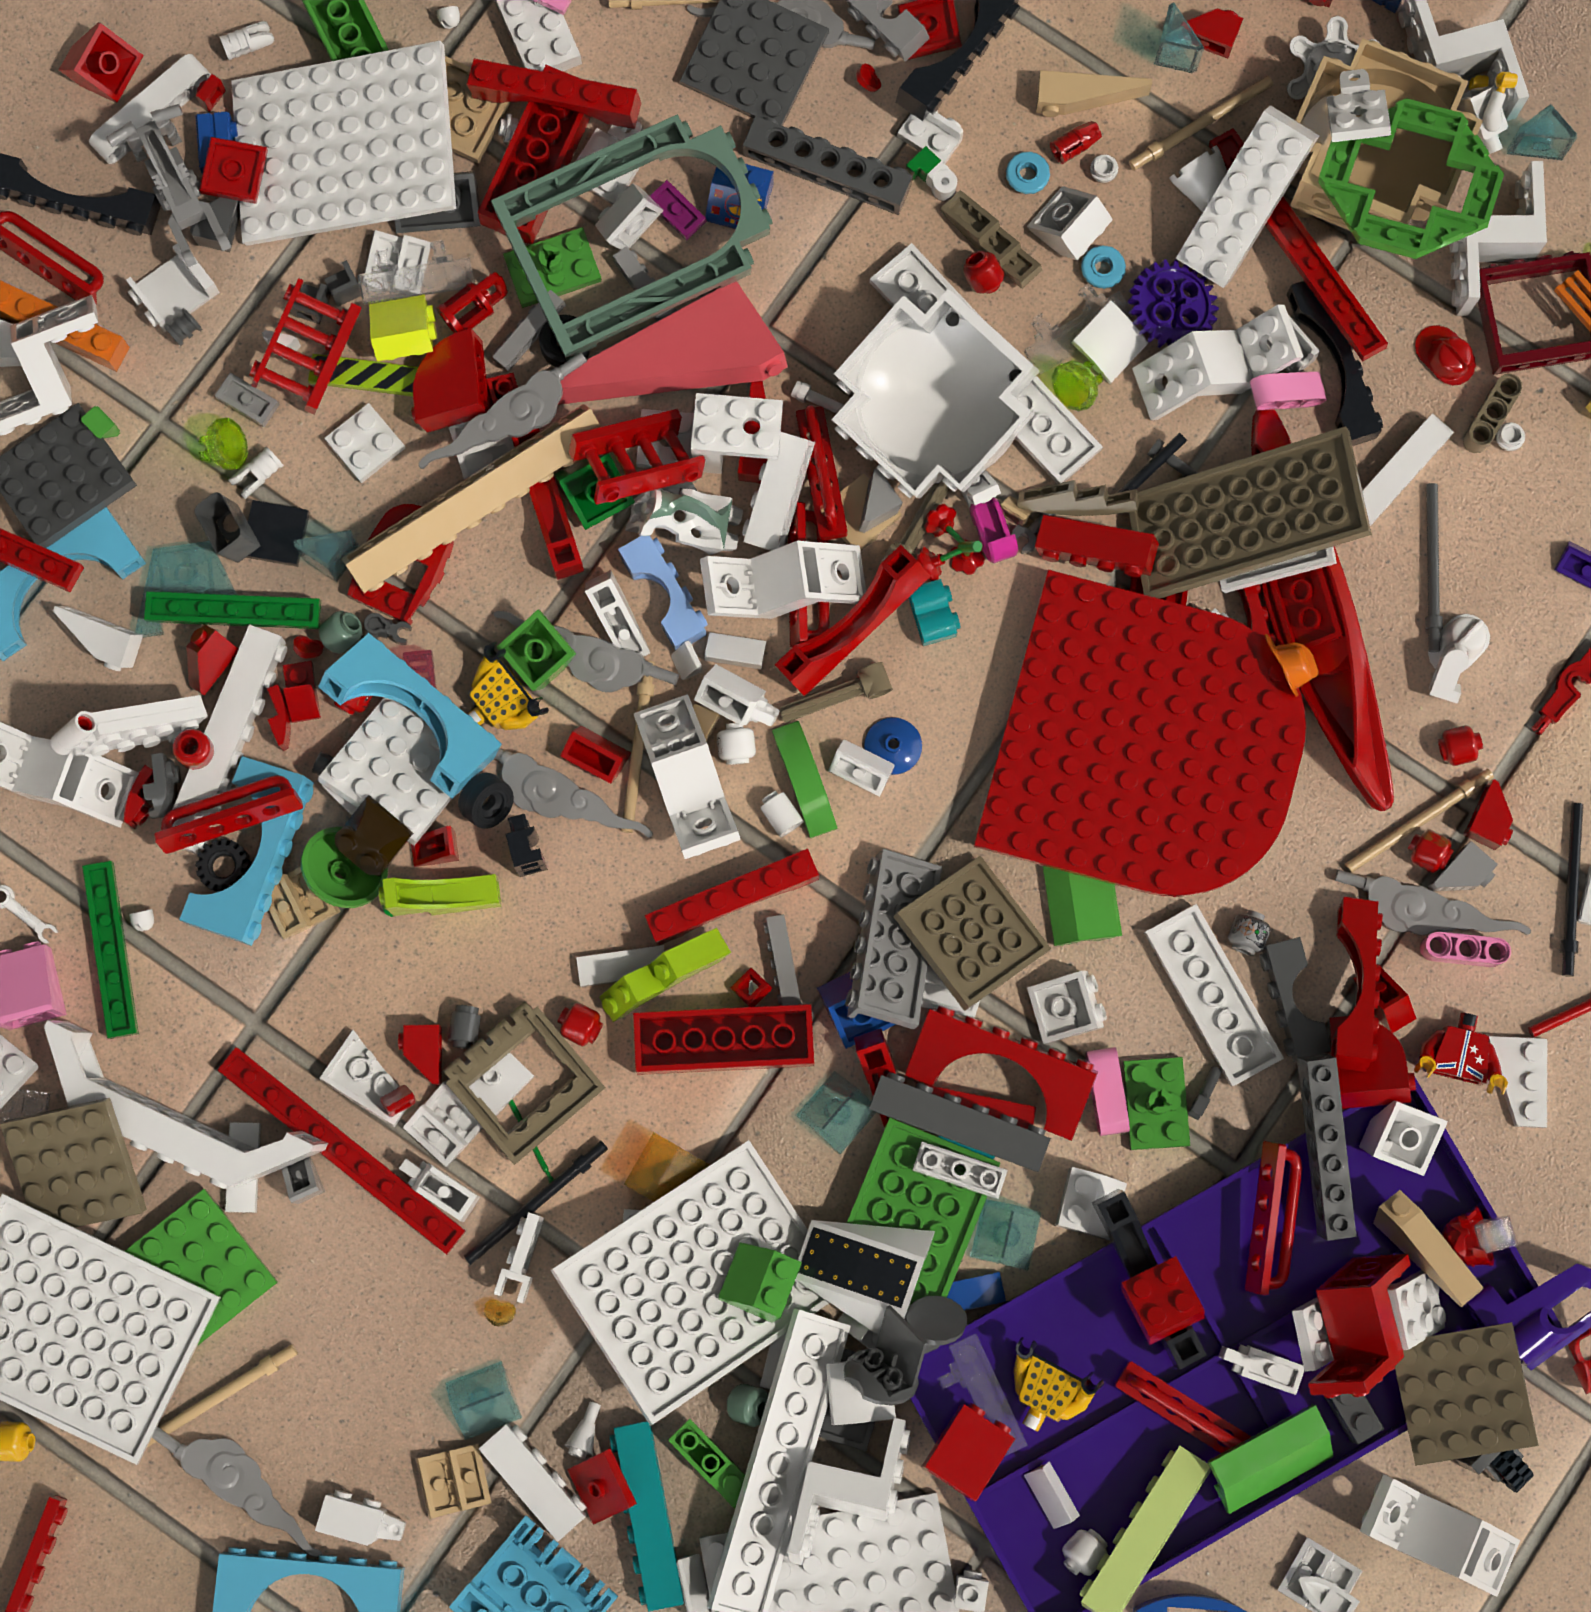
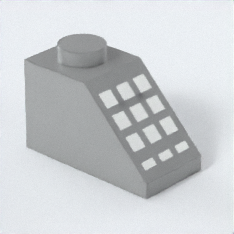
M1470 841L1427 888L1432 891L1473 890L1479 885L1485 887L1495 877L1496 874L1492 871L1498 864Z

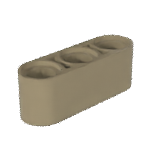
M1502 375L1491 388L1463 437V445L1469 452H1483L1496 436L1522 390V382L1516 375ZM1500 386H1508L1512 394L1507 395L1503 393ZM1487 409L1495 410L1498 418L1490 417ZM1473 433H1481L1485 441H1477L1473 437Z

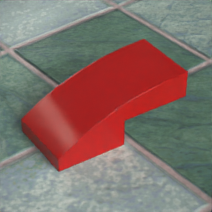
M277 684L267 690L278 715L267 720L278 746L285 751L289 749L290 714L284 692Z

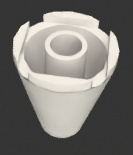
M1217 145L1211 149L1214 154L1210 155L1206 151L1181 168V171H1179L1180 177L1177 178L1175 174L1169 177L1171 182L1202 212H1204L1228 172Z

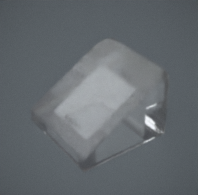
M1509 1215L1484 1219L1474 1226L1479 1245L1485 1248L1486 1253L1518 1244Z

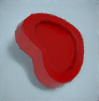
M862 64L856 72L857 81L870 92L878 91L881 88V81L876 76L874 68L869 64Z
M297 636L293 641V650L301 658H315L323 653L324 645L319 640L309 639L306 636Z

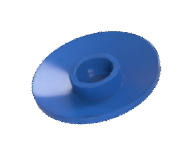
M891 717L878 721L870 728L865 738L864 749L893 763L895 767L891 775H898L909 771L916 765L922 752V740L918 730L910 722L901 718ZM895 739L899 742V747L892 749L888 746V742Z

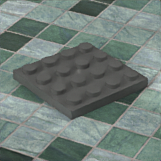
M720 0L681 77L680 84L752 118H755V116L761 118L770 117L783 126L829 34V28L769 0Z
M79 403L0 456V493L34 543L44 548L49 547L137 486L105 439L97 438L81 421V418L86 413Z

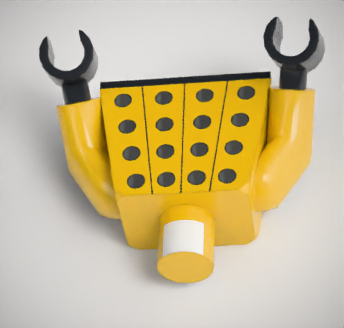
M494 641L485 646V656L480 662L471 684L472 691L469 695L477 704V707L470 711L468 715L479 725L489 720L497 729H524L536 720L539 715L547 714L549 709L548 707L540 709L539 702L543 700V697L533 699L509 667L502 660L498 662L497 659L503 657L506 654V650L501 649L496 653L494 646L497 642Z
M1021 1337L1015 1347L1017 1356L1013 1372L1015 1392L1019 1396V1401L1030 1407L1022 1424L1038 1432L1046 1416L1059 1422L1061 1419L1069 1420L1085 1411L1095 1393L1104 1385V1381L1101 1380L1097 1385H1094L1091 1382L1093 1372H1090L1084 1379H1081L1035 1353L1031 1357L1037 1343L1033 1340L1030 1348H1026L1022 1344L1024 1337Z

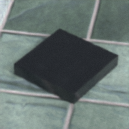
M252 500L248 524L256 536L260 547L246 558L298 567L310 515L309 510Z

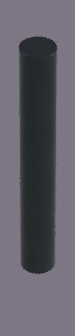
M1179 432L1117 493L1138 489L1187 442V439Z

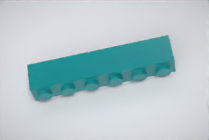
M647 1421L613 1428L614 1434L609 1435L612 1452H618L619 1467L637 1503L624 1510V1514L630 1513L632 1525L627 1526L629 1543H635L637 1556H632L635 1574H641L643 1586L638 1587L641 1605L647 1604L648 1612L683 1605L685 1601L676 1563L677 1556L652 1425L650 1426Z

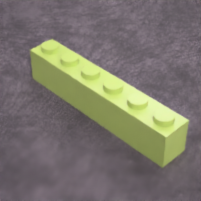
M1181 1446L1178 1447L1176 1452L1169 1451L1162 1463V1466L1165 1467L1163 1473L1159 1478L1154 1476L1145 1490L1149 1493L1143 1504L1138 1501L1131 1511L1129 1517L1133 1520L1127 1530L1122 1527L1113 1540V1543L1116 1545L1111 1555L1105 1553L1096 1567L1100 1571L1094 1582L1089 1579L1081 1590L1080 1596L1083 1597L1081 1601L1083 1607L1091 1612H1123L1209 1475L1211 1468L1208 1463Z

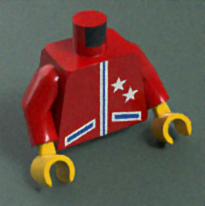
M1462 1012L1460 1014L1458 1028L1446 1026L1442 1030L1435 1031L1422 1044L1419 1062L1414 1067V1072L1418 1073L1420 1068H1424L1425 1072L1428 1073L1427 1078L1432 1074L1479 1086L1486 1084L1488 1079L1487 1092L1489 1094H1492L1494 1086H1497L1501 1089V1094L1503 1095L1508 1085L1507 1079L1502 1076L1501 1065L1494 1046L1489 1042V1036L1475 1032L1478 1016Z

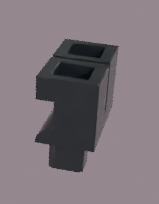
M521 814L508 818L511 833L505 835L518 876L523 877L548 870L540 848L533 850V847L538 844L539 836L535 827H530L526 815Z

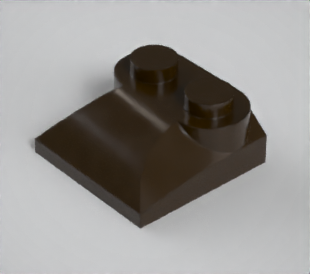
M368 795L344 827L336 833L335 844L338 850L363 872L369 875L380 876L414 833L374 798Z

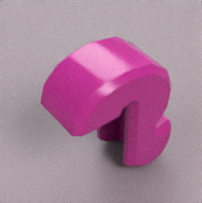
M993 497L986 503L971 504L969 508L973 524L977 528L979 540L982 543V549L987 560L995 564L1015 557L1018 553L1015 534L1010 535L999 501Z

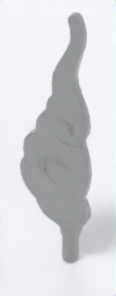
M780 0L777 3L773 2L829 28V34L822 46L824 48L850 45L874 50L876 39L849 34V32L844 31L842 19L822 0ZM692 5L687 6V11L697 17H712L716 7L700 9Z
M580 352L558 368L555 367L551 371L542 370L534 374L527 381L526 385L510 391L501 397L487 413L478 415L468 422L456 440L451 444L425 455L419 462L420 469H424L434 460L462 454L473 446H479L488 441H501L507 436L522 437L533 429L547 425L555 417L558 403L563 395L561 381L565 376L587 362L584 355Z
M496 611L494 613L496 618L506 619L516 628L524 622L516 615L507 611ZM554 626L576 653L568 664L572 674L577 679L590 683L599 691L605 693L618 691L623 687L637 684L643 676H651L676 685L679 674L654 666L653 663L645 661L643 655L637 651L630 649L621 650L603 639L587 635H575L564 627Z
M498 750L495 759L503 764L502 779L511 787L514 795L513 802L518 807L527 811L537 812L547 818H556L561 815L575 820L583 818L588 821H597L611 828L638 830L649 838L653 836L652 831L647 826L617 816L598 795L591 791L580 789L562 773L538 765L527 754H514L508 750Z
M1337 870L1335 875V881L1366 891L1367 900L1379 901L1378 913L1383 914V925L1395 932L1427 935L1435 930L1450 932L1455 929H1473L1480 932L1518 930L1525 935L1531 933V929L1522 923L1490 919L1466 902L1448 900L1427 888L1402 885L1390 877L1370 878L1366 876L1365 878L1341 870Z
M159 1427L156 1428L152 1438L180 1460L183 1470L188 1475L203 1480L208 1488L218 1497L234 1506L245 1509L247 1514L259 1524L287 1532L308 1555L316 1558L322 1555L320 1550L308 1544L295 1519L281 1508L280 1503L273 1497L269 1484L261 1478L258 1464L245 1454L239 1444L233 1440L222 1438L214 1440L198 1439L186 1446L183 1443H179Z

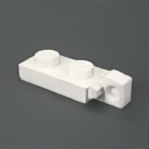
M1241 1344L1238 1351L1222 1346L1218 1356L1234 1363L1232 1371L1237 1372L1241 1376L1294 1395L1297 1394L1304 1373V1366Z

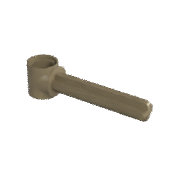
M942 480L939 484L932 485L900 543L895 542L890 545L882 562L900 545L917 560L915 550L926 532L924 530V525L927 522L926 516L930 511L936 510L942 504L950 490Z
M877 662L860 669L859 673H857L858 678L781 706L780 713L784 722H790L865 694L866 698L873 699L891 692L893 688L883 662Z

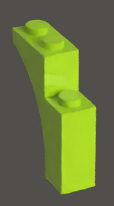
M496 874L435 880H411L394 877L383 879V887L379 888L380 904L384 905V908L393 916L429 912L433 916L502 907L499 879Z
M716 927L663 952L650 964L624 975L599 996L602 1007L611 1020L615 1022L671 987L718 964L731 951Z

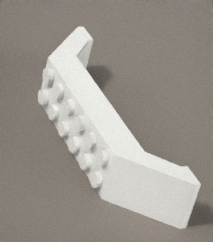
M47 1020L44 1026L68 1106L110 1097L122 1136L131 1140V1146L143 1151H147L148 1148L158 1152L157 1158L171 1164L177 1161L183 1164V1170L190 1174L200 1176L202 1173L211 1177L209 1182L218 1187L226 1189L227 1186L235 1187V1185L249 1183L326 1150L327 1142L303 1131L286 1132L283 1140L255 1149L104 1078L90 1042L92 1032L68 1021Z

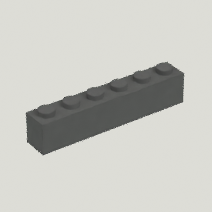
M891 1072L888 1073L887 1077L880 1076L869 1110L1039 1172L1051 1139L1044 1136L1046 1130L1029 1124L1028 1129L1016 1125L1017 1119L1001 1114L998 1119L988 1115L990 1109L974 1103L971 1108L960 1104L961 1098L945 1093L943 1098L932 1094L934 1088L918 1082L915 1087L904 1084V1077Z

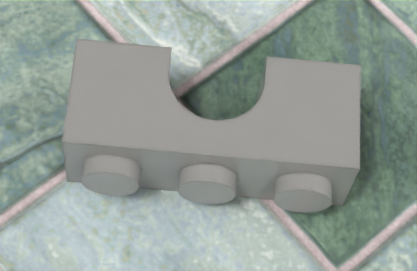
M846 0L849 5L847 9L849 14L857 22L862 19L867 24L865 28L876 40L880 37L886 42L884 47L893 57L899 55L906 62L929 39L925 27L907 9L894 19L883 18V13L893 3L892 0Z

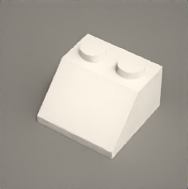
M634 183L630 186H625L617 195L618 200L611 207H607L601 212L598 217L599 221L595 224L605 240L621 250L626 246L630 249L664 211L641 187Z
M1062 186L1027 225V228L1059 255L1078 260L1080 256L1086 253L1087 248L1105 231V228L1113 219L1096 195Z
M1075 1167L1069 1168L1055 1226L1111 1241L1091 1202L1116 1189L1125 1192L1127 1183Z

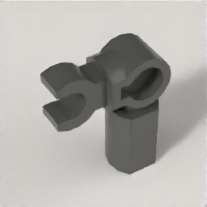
M379 613L369 614L364 620V626L367 631L366 635L369 633L377 640L379 637L387 639L389 636L397 644L407 645V640L400 638L398 633L402 629L411 631L412 627L406 622L394 624L392 620L384 618Z

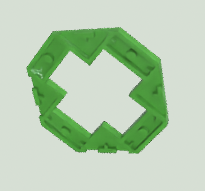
M1406 98L1396 102L1394 107L1388 109L1391 135L1332 142L1331 140L1318 182L1358 244L1417 259L1488 228L1504 173L1498 165H1494L1488 156L1489 151L1479 136L1474 135L1468 127L1469 122L1463 113ZM1397 128L1453 142L1446 166L1474 173L1462 212L1458 213L1432 206L1425 229L1369 214L1376 190L1348 183L1361 143L1390 151Z

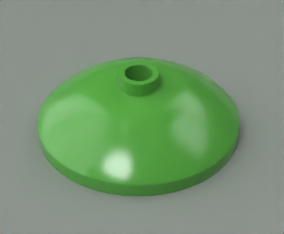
M331 827L321 830L308 841L301 855V872L309 889L324 902L341 908L361 907L376 899L379 895V888L383 887V879H386L388 876V868L380 876L366 874L336 847L335 835L343 827ZM335 874H340L343 879L338 878Z

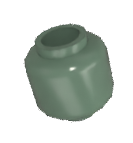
M337 611L320 625V640L324 647L330 651L339 654L345 653L361 639V622L352 613Z
M749 1384L737 1385L727 1398L729 1417L733 1421L747 1426L756 1427L760 1425L769 1394L764 1389Z

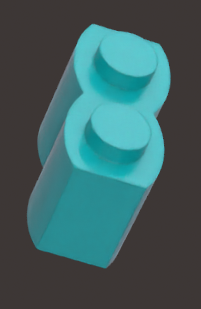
M941 579L922 584L908 598L922 645L927 646L955 638L957 636V629H960L961 626L957 612L952 613L948 602L952 601L949 586H943Z

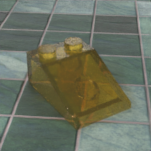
M653 1132L624 1185L655 1202L709 1167L710 1164Z

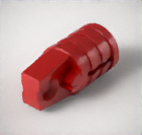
M1090 121L1063 134V136L1050 142V149L1055 159L1060 164H1064L1078 156L1081 152L1086 151L1102 137L1099 126L1096 122Z

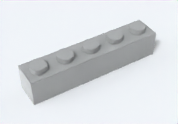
M626 246L613 255V262L635 291L655 282L656 280L653 277L650 278L648 276V270L643 263L640 265L638 262V256L635 251H630ZM674 307L654 316V319L658 322L677 310Z
M550 290L548 294L559 314L566 304ZM539 303L529 310V315L519 321L517 329L513 333H509L505 338V343L502 346H498L493 353L495 361L508 372L537 340L543 325L547 322Z
M783 914L767 917V922L763 924L765 934L769 933L770 940L767 941L768 951L773 953V958L770 959L771 967L776 969L777 976H774L775 987H779L780 994L777 995L778 1004L782 1006L801 1005L785 916Z

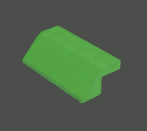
M1043 866L1054 946H1064L1083 941H1101L1122 936L1114 884Z
M1311 1404L1207 1462L1218 1482L1214 1487L1227 1513L1230 1514L1333 1458L1330 1433L1317 1406Z

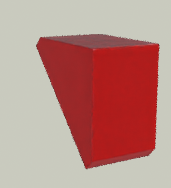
M444 826L424 833L415 846L411 844L414 867L459 861L456 833L451 826Z

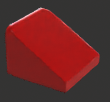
M402 1085L382 1096L380 1102L389 1117H393L414 1105L415 1096L406 1085Z

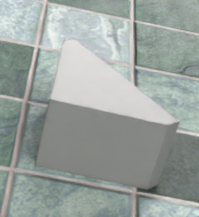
M874 469L869 479L859 532L865 533L895 516L903 503L878 469Z
M311 1156L282 1168L291 1203L300 1204L325 1192Z

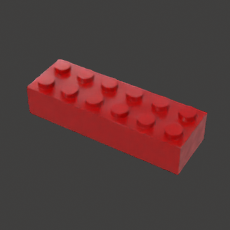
M545 65L543 72L578 78L548 65ZM528 102L477 212L480 224L506 235L494 211L491 200L569 165L591 117L563 107ZM548 210L536 215L535 220L517 227L524 243L529 245L534 243Z
M811 1004L633 1013L635 1069L637 1075L814 1066Z

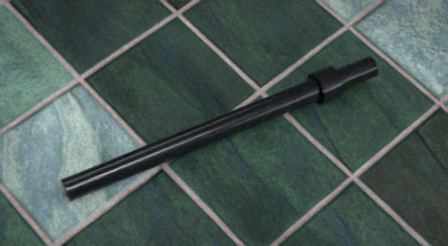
M1582 803L1571 804L1564 940H1561L1560 953H1563L1562 976L1565 977L1574 976L1575 954H1578L1579 941H1576L1583 822Z
M602 1140L584 1155L580 1153L572 1160L573 1164L467 1252L464 1255L467 1262L472 1265L516 1228L521 1217L527 1218L528 1212H535L578 1174L587 1172L592 1167L591 1164L608 1150Z

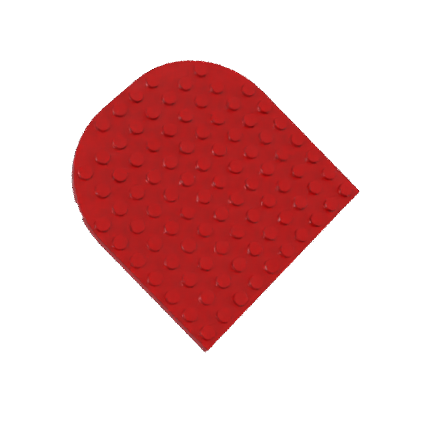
M1048 570L974 847L1158 896L1181 897L1184 895L1203 894L1232 883L1246 874L1263 858L1277 839L1284 825L1305 743V709L1299 687L1297 688L1298 696H1295L1281 664L1267 641L1248 626L1232 618Z

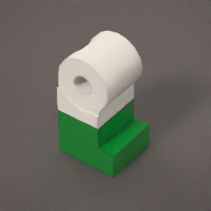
M925 146L906 164L905 170L912 175V181L919 176L931 188L935 198L942 201L949 200L955 194L958 182L957 177L947 165Z

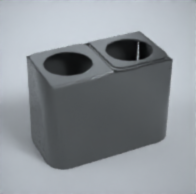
M215 492L196 506L195 515L217 554L239 563L260 547L239 505L232 500ZM231 513L239 526L235 532H227L223 527L224 519Z

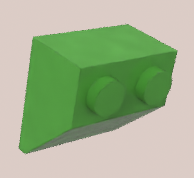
M540 609L535 611L496 647L498 650H506L505 659L532 691L544 689L565 670L576 655L575 651Z
M740 1242L717 1299L772 1323L782 1316L802 1262L775 1250Z

